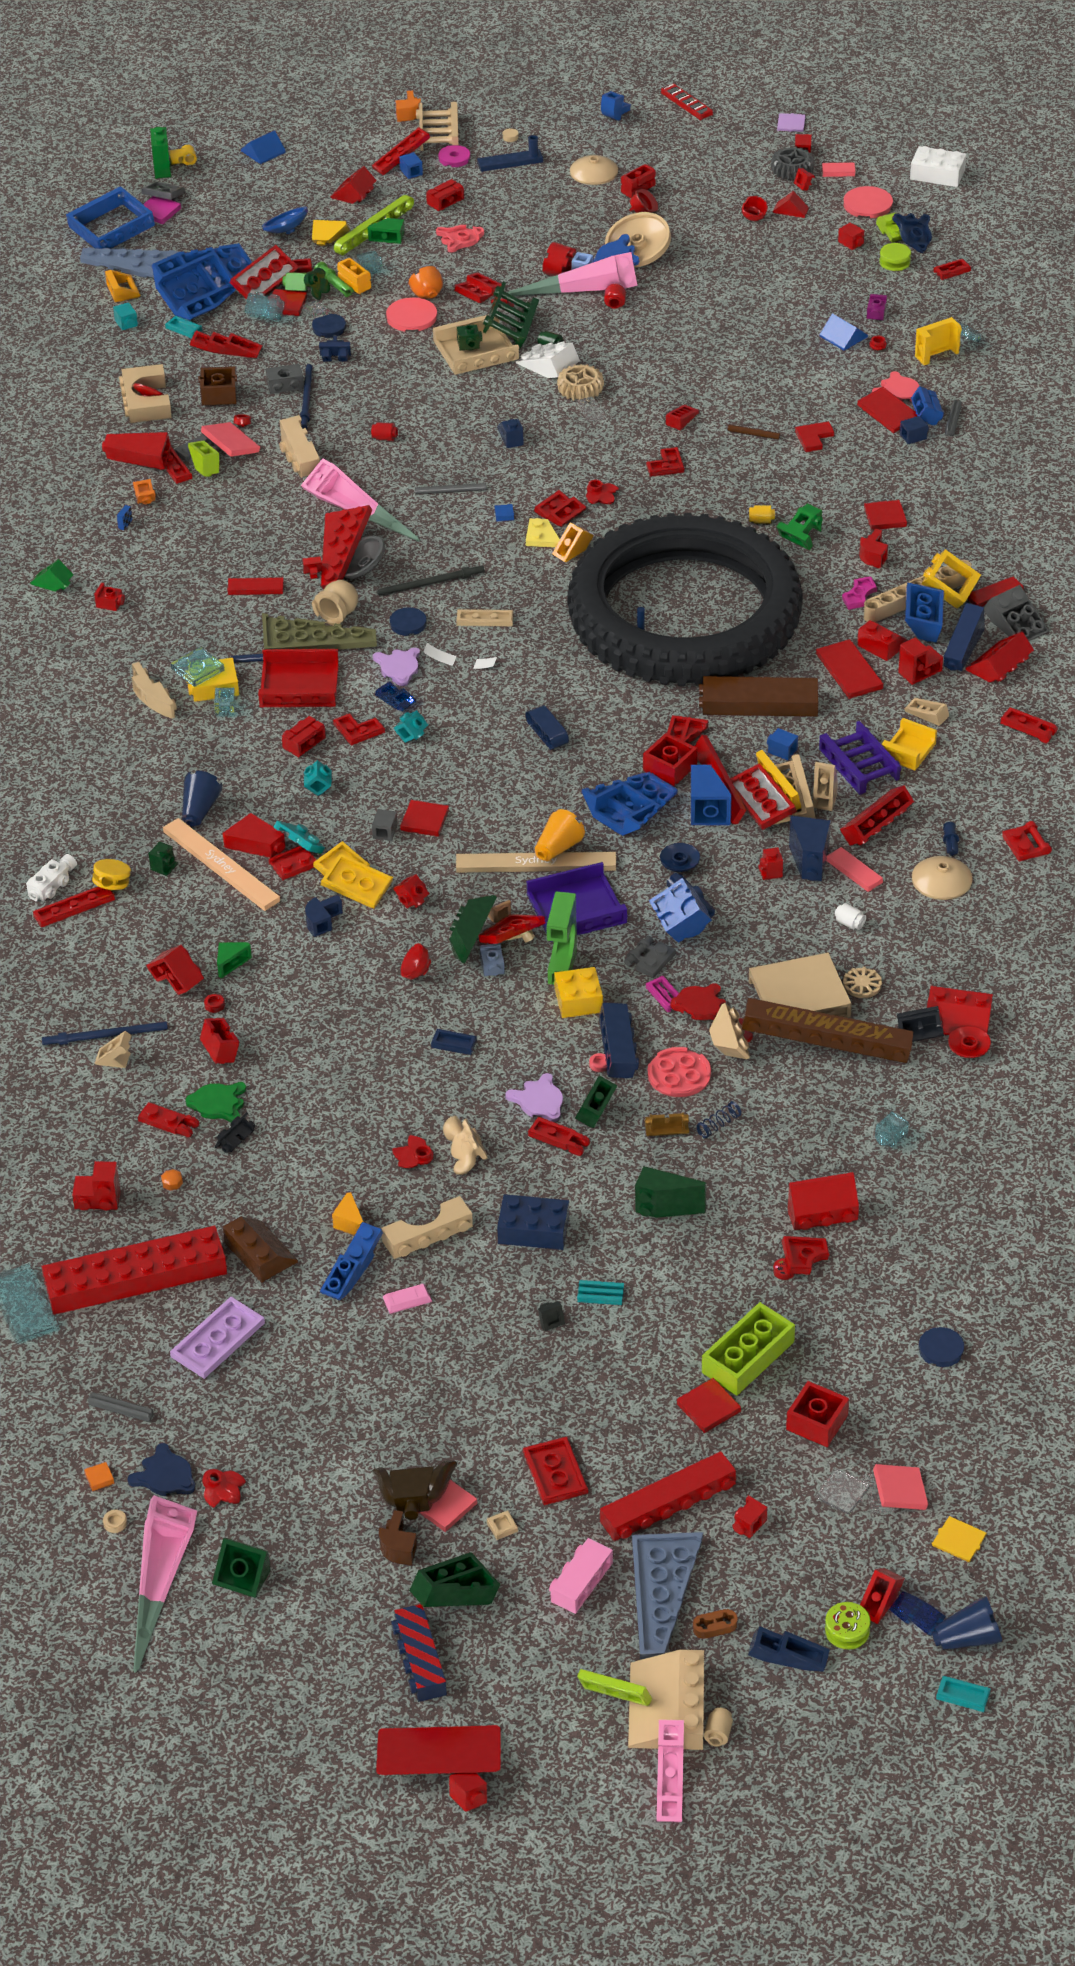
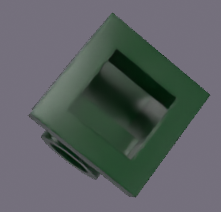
M159 841L148 853L150 870L168 876L178 865V862L175 861L173 846Z

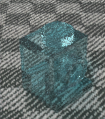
M215 688L214 705L216 717L235 716L234 688Z
M891 1111L876 1125L875 1138L877 1142L882 1146L887 1144L893 1147L903 1137L908 1135L909 1121Z

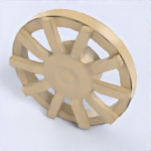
M866 967L852 968L849 972L845 973L843 986L846 992L853 997L869 998L879 993L882 987V979L875 970L867 969ZM849 984H854L851 988L848 987ZM870 986H874L877 988L872 990Z

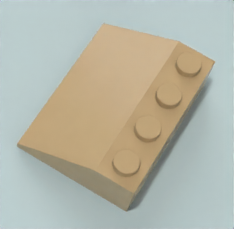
M676 1650L631 1662L630 1683L645 1686L652 1700L649 1706L629 1702L628 1748L658 1749L659 1720H684L683 1749L703 1750L704 1650Z

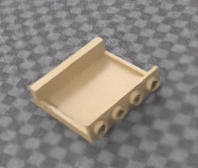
M487 315L433 328L434 343L455 375L518 360L519 345H512L506 334L491 326L486 334L483 333L485 326L483 321ZM494 317L493 320L500 323L499 319ZM469 324L477 325L478 331L482 332L480 349L459 351L457 327Z
M829 953L749 968V984H754L760 1000L846 1018L851 1017V1001Z

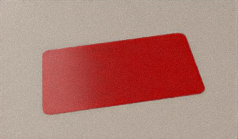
M498 1725L381 1728L378 1731L376 1772L379 1775L497 1772L501 1769V1729Z

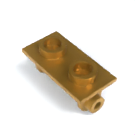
M684 1112L669 1114V1118H665V1114H649V1117L644 1119L646 1136L689 1134V1116L684 1114Z

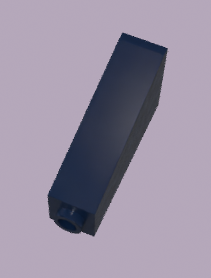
M969 603L965 604L944 654V667L953 671H963L985 630L984 607Z

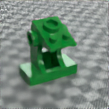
M808 503L798 508L796 515L788 525L780 521L776 526L779 535L810 550L813 543L808 533L812 528L821 532L822 510Z

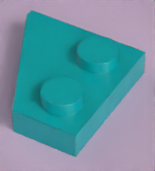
M276 821L274 825L276 830L288 832V838L306 850L321 854L325 849L319 842L320 839L309 834L308 828L304 825H293Z

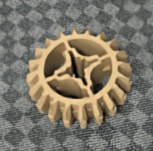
M574 364L573 367L568 366L567 369L564 368L559 373L557 385L559 393L562 396H566L567 399L572 398L573 401L584 399L587 401L588 398L594 399V396L598 397L599 393H602L604 380L602 373L599 369H595L594 366Z

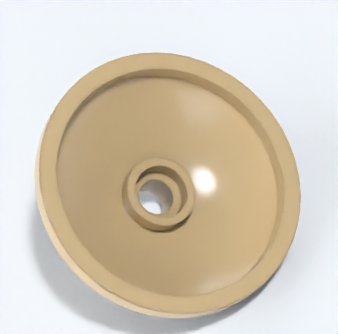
M588 155L577 159L571 165L570 175L580 183L600 185L612 181L618 175V166L607 157Z
M934 856L921 861L915 866L912 872V883L921 894L929 898L950 900L964 895L970 889L972 873L964 863L955 858Z

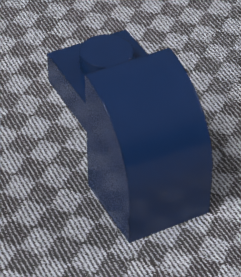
M339 895L321 902L315 897L307 903L305 907L306 926L313 937L331 931V918L343 913L342 899Z

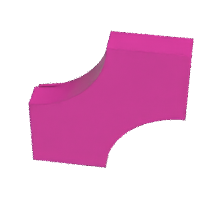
M871 576L854 579V587L842 594V599L848 610L864 607L866 597L877 592V586Z

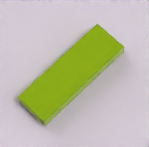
M580 1669L577 1675L584 1689L649 1706L652 1700L645 1686Z

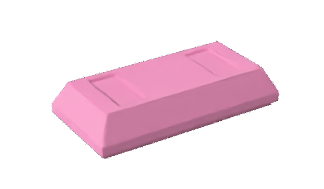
M425 1284L416 1285L383 1296L390 1314L432 1302Z

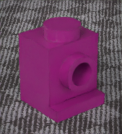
M870 294L867 306V319L884 320L887 295Z

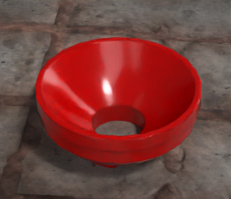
M417 943L409 949L402 961L400 970L402 977L412 980L427 973L431 959L426 947Z

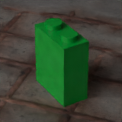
M166 127L150 128L155 179L170 178Z

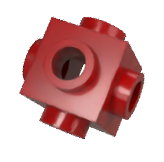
M417 874L407 877L393 888L398 895L399 901L406 908L411 906L417 908L425 902L424 898L430 894L426 889L425 883L420 880Z

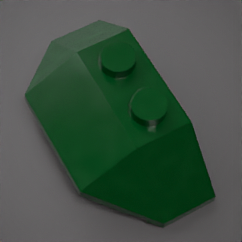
M491 895L469 899L465 907L461 905L456 915L459 920L454 919L449 929L452 931L449 940L453 955L460 962L465 964L497 896Z

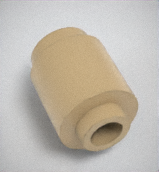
M715 1708L709 1714L704 1738L710 1745L718 1747L728 1742L733 1723L730 1711L724 1708Z

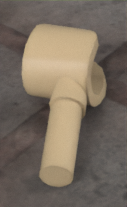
M529 930L508 940L522 937L524 942L527 943L533 940L535 935L532 930Z

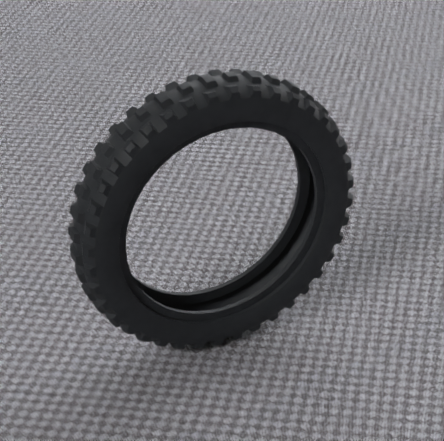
M668 513L667 517L653 515L650 516L649 520L636 519L631 525L623 524L619 526L617 531H608L604 539L598 538L594 541L593 547H588L583 552L584 556L578 559L577 567L572 571V580L569 582L567 592L569 616H571L572 625L576 634L580 635L579 640L584 646L588 645V651L592 655H598V659L604 664L611 663L612 669L618 672L621 670L626 671V675L632 678L640 676L646 682L658 680L663 685L674 682L678 683V686H685L686 683H695L696 686H699V684H703V676L738 677V674L742 672L745 674L751 673L755 666H764L767 663V658L773 659L776 657L778 649L783 650L787 646L788 640L794 635L793 629L797 628L799 624V615L802 612L803 601L799 574L795 569L794 563L789 560L790 556L784 550L780 551L778 543L775 541L770 542V538L764 533H756L754 527H743L739 521L729 522L726 521L725 517L721 516L710 518L708 514L692 516L691 513H684L683 516ZM698 560L725 566L743 575L759 590L763 597V602L750 618L729 630L700 637H671L651 633L633 626L611 608L606 598L617 582L639 568L663 561Z

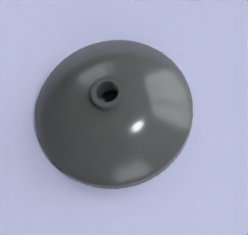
M368 536L360 539L344 576L345 579H355L364 576L378 565L385 550V543L380 537Z

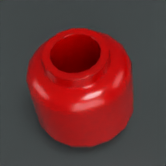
M611 284L605 289L604 302L606 306L616 309L625 304L626 290L623 286Z

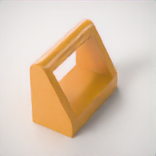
M114 270L105 271L106 284L114 302L141 296L131 275ZM127 282L130 289L121 287L118 284Z

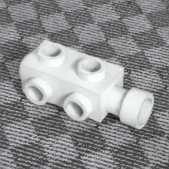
M65 854L59 862L51 859L26 883L28 896L34 901L38 899L45 901L47 898L52 899L60 886L65 887L69 881L68 871H72L77 866L74 857Z

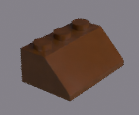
M240 1216L223 1226L224 1243L261 1283L298 1263L294 1255L260 1220Z

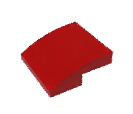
M477 272L467 275L466 282L456 284L454 291L478 303H482L493 296L495 288L497 286L500 287L501 283Z
M558 490L535 506L534 512L558 526H563L586 510V506L574 496L568 498L563 492Z

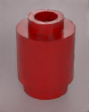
M377 422L372 425L371 436L376 438V440L393 441L398 436V427H395L394 423Z

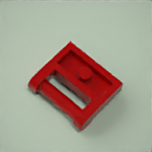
M1029 821L1024 826L1005 830L1002 833V837L1018 861L1046 855L1052 851L1050 844L1044 841L1037 830L1038 826L1034 821ZM1026 834H1031L1039 847L1035 848Z

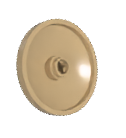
M639 212L625 216L617 221L609 229L605 238V244L618 240L623 234H628L630 242L627 246L633 245L635 247L634 255L638 256L640 260L639 264L634 265V267H641L656 261L665 253L671 241V232L667 222L661 216L649 212Z

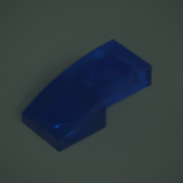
M390 681L375 692L379 699L400 711L416 703V699L404 688L399 690Z
M904 1591L900 1593L889 1608L903 1622L907 1624L913 1622L929 1636H932V1632L936 1631L934 1626L941 1623L946 1617L925 1601Z

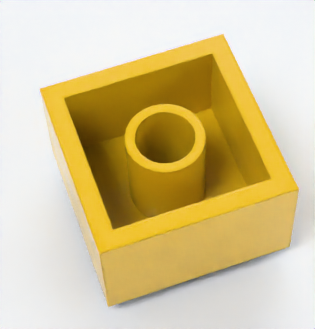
M595 967L554 972L555 993L562 1018L600 1013L603 995Z

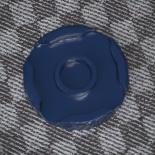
M322 314L312 322L313 333L319 337L321 335L325 336V338H333V335L340 336L344 333L343 330L346 329L345 319L337 314Z
M412 607L398 609L390 616L391 629L396 634L402 636H409L412 633L414 635L419 634L427 626L426 615L421 610Z
M937 1327L924 1332L920 1337L918 1349L920 1356L925 1362L936 1364L937 1367H948L960 1361L964 1352V1342L957 1332L949 1328Z

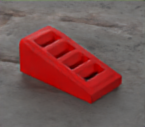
M684 404L666 415V425L681 431L699 413V410Z

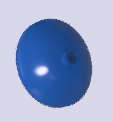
M305 206L275 216L262 225V229L270 233L286 232V234H290L303 222L307 216L308 208Z

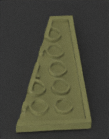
M262 613L264 649L339 650L377 647L376 629L357 626L344 628L342 624L336 623L334 626L325 625V622L300 618L287 620L285 616L279 615L277 618H272L268 614Z

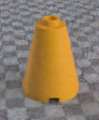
M559 809L550 815L535 846V853L539 859L549 861L584 838V825L582 822L578 823L575 819L577 816L574 813Z

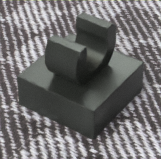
M558 1301L551 1304L546 1302L540 1305L538 1313L540 1324L544 1331L565 1324L562 1305Z

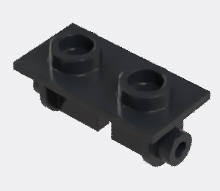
M247 1112L241 1118L237 1116L231 1122V1127L228 1130L223 1129L218 1134L215 1148L221 1145L223 1152H232L242 1142L237 1135L245 1140L254 1132L255 1124L252 1121L248 1122L246 1120Z

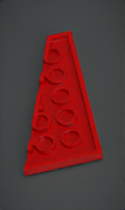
M370 505L325 514L321 587L323 589L333 581L344 579L373 511Z

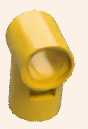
M184 145L181 149L169 150L171 165L180 163L193 165L197 161L192 145Z

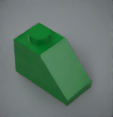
M387 218L369 225L368 241L401 244L405 233L404 219Z
M57 559L40 571L30 584L56 592L60 588L64 590L71 583L69 580L74 574L60 559Z

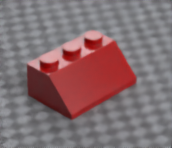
M1023 631L999 640L965 669L987 682L994 680L999 682L1007 677V672L1010 673L1017 669L1018 663H1023L1029 659L1028 655L1034 649Z
M930 986L927 1008L939 1007L944 1035H950L952 1031L963 1026H974L988 1034L993 994Z
M850 1172L790 1182L788 1214L794 1231L808 1230L818 1226H830L842 1222L850 1223L858 1220L859 1203L854 1173Z

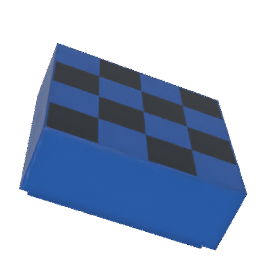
M125 505L117 514L118 528L121 530H125L133 520L131 506Z

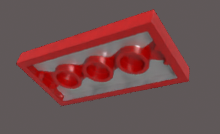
M274 245L231 278L229 283L252 305H255L283 283V276H286L287 272H297L299 266L277 245Z
M760 763L730 778L747 812L762 830L797 812L794 804Z

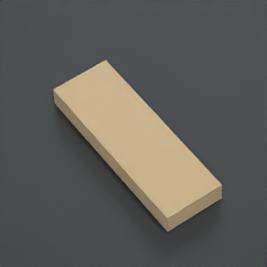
M458 609L456 622L457 626H513V610Z

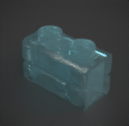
M255 291L254 294H248L244 310L248 316L281 321L285 302L280 299V296L271 294L270 297L264 296V293Z

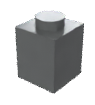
M377 810L372 823L373 839L392 841L398 826L396 811Z

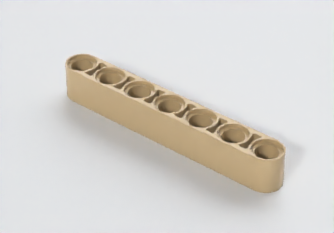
M961 560L971 567V563L969 561ZM948 565L938 569L934 576L951 589L963 585L966 581L965 577ZM921 576L909 581V583L922 585L921 583L925 577ZM907 583L867 599L864 603V620L867 622L869 620L878 622L905 610Z

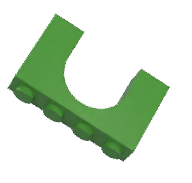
M555 892L547 922V941H554L548 966V984L554 985V972L573 969L577 954L575 893Z

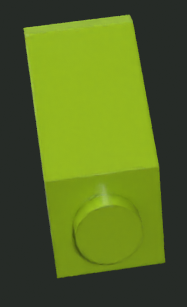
M205 441L188 443L195 469L201 475L209 477L219 473V453Z

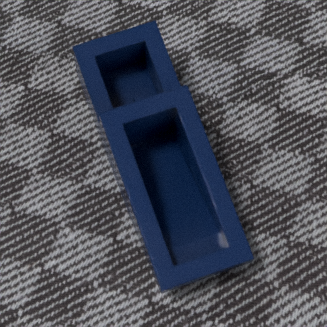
M759 1626L752 1637L748 1655L769 1663L823 1672L830 1649L787 1631L780 1635Z

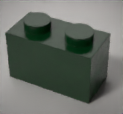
M599 1075L575 1119L594 1128L617 1085Z

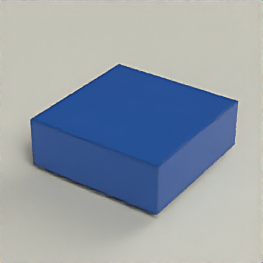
M512 504L494 505L496 522L514 520Z

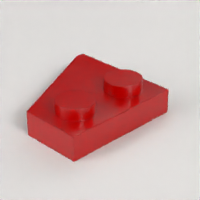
M672 715L667 733L689 744L708 728L709 720Z

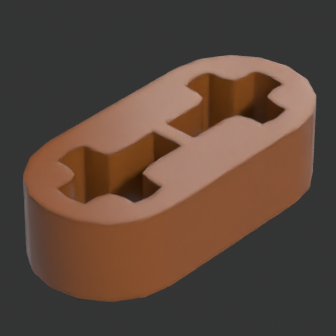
M723 1609L696 1616L693 1620V1633L701 1639L731 1633L737 1628V1614L730 1609ZM727 1618V1620L731 1621V1623L726 1624V1622L723 1621V1619ZM700 1624H704L707 1629H703Z

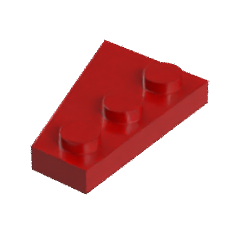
M509 914L479 934L480 943L498 944L546 924L545 916Z

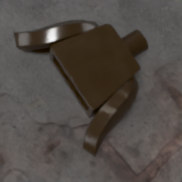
M443 1461L435 1469L434 1466L390 1470V1476L383 1467L373 1469L372 1473L378 1481L379 1489L385 1502L390 1506L396 1507L397 1511H403L406 1519L415 1520L418 1518V1512L429 1511L432 1504L443 1496L452 1473L457 1466V1462Z

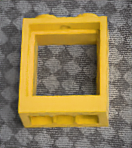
M945 549L940 554L936 553L931 560L933 565L925 570L923 574L925 578L921 584L944 590L943 599L958 609L967 600L981 574ZM943 562L966 578L959 593L934 577Z

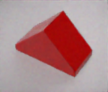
M792 191L777 202L773 213L805 218L809 207Z

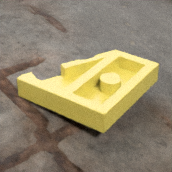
M530 518L526 546L556 547L560 539L548 519Z

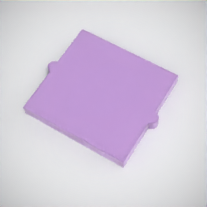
M779 113L777 131L803 132L805 115Z

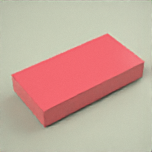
M822 163L823 177L855 176V163Z

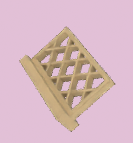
M799 754L793 755L792 761L775 765L780 772L790 769L786 775H783L789 782L793 783V788L799 794L802 808H800V812H796L792 816L816 819ZM791 815L773 825L790 821Z

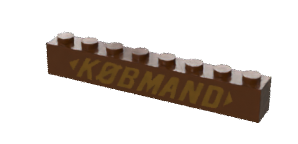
M749 997L741 1029L904 1063L908 1062L913 1039V1031Z

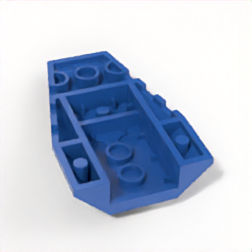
M239 243L219 246V248L214 249L210 247L201 251L197 249L187 253L184 251L178 252L152 264L155 287L174 315L191 320L217 308L235 292L236 289L229 283L231 278L250 265L252 261Z

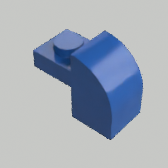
M610 91L602 95L601 112L604 116L619 121L621 120V115L630 111L631 104L623 102V95Z

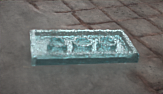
M30 1263L0 1273V1310L16 1345L59 1330L58 1323Z

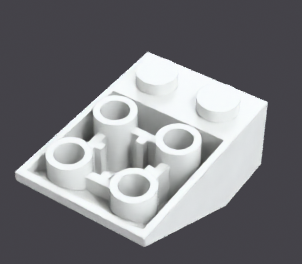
M563 341L557 344H537L532 347L530 352L522 354L516 363L544 377L555 378L559 376V373L564 368L567 369L568 366L573 367L580 360L573 343H565Z

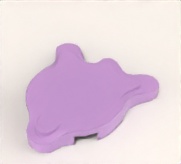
M411 648L408 651L393 650L391 655L376 652L373 654V660L381 666V673L385 678L388 676L397 685L406 686L412 679V675L418 673L417 658L420 655V650L418 648Z
M549 1073L543 1074L538 1081H526L524 1083L525 1090L523 1091L510 1089L506 1092V1100L519 1104L522 1110L531 1117L533 1115L542 1116V1118L552 1122H556L561 1118L560 1111L563 1096L561 1091L553 1085V1076Z

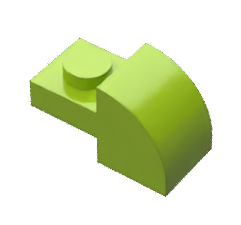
M896 212L880 216L876 220L881 233L887 234L891 242L902 240L899 227L892 220Z

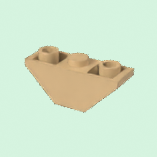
M724 1003L721 1005L709 1029L713 1045L726 1056L748 1059L750 1058L748 1052L749 1044L743 1036L745 1031L741 1030L742 1025L738 1020L740 1015L735 1008L731 1009Z

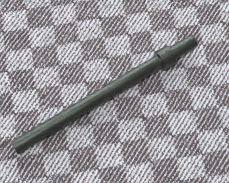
M483 565L469 568V566L463 567L458 571L377 589V594L382 596L463 577L465 579L471 577V575L483 573L485 570Z

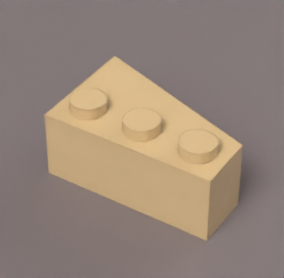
M298 415L280 420L281 442L279 445L281 452H285L287 461L292 463L294 472H298L300 477L309 476L319 464L320 458L312 441L308 442L305 436L308 432L306 428L302 429V419Z

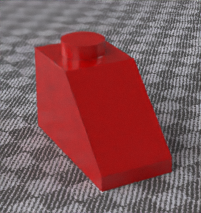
M886 1568L874 1570L860 1603L868 1612L870 1620L876 1624H879L896 1600L905 1580L904 1577Z

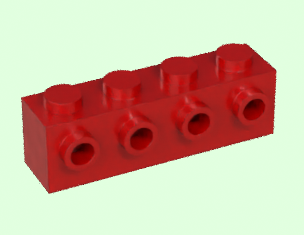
M905 785L891 789L844 825L840 831L850 846L857 843L860 846L866 843L871 835L879 833L882 830L881 827L893 822L895 816L906 812L907 807L914 800Z

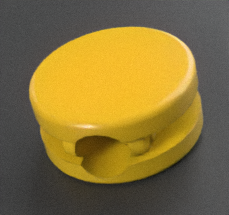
M102 859L94 864L92 881L95 885L108 890H121L129 885L131 868L126 863L114 859Z

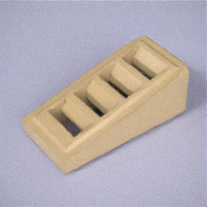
M914 698L905 708V712L938 726L949 717L947 704Z

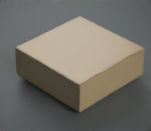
M508 1510L487 1518V1524L496 1540L518 1532V1527Z

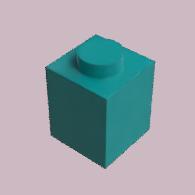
M129 302L113 307L114 319L121 330L138 326L137 313Z

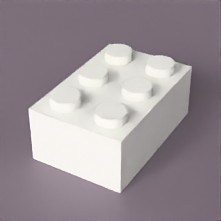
M919 146L911 162L910 179L958 187L965 171L966 154L958 151L952 152L944 149Z

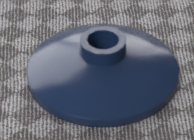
M674 843L666 846L661 851L660 861L665 868L671 871L685 872L698 865L700 854L692 845Z

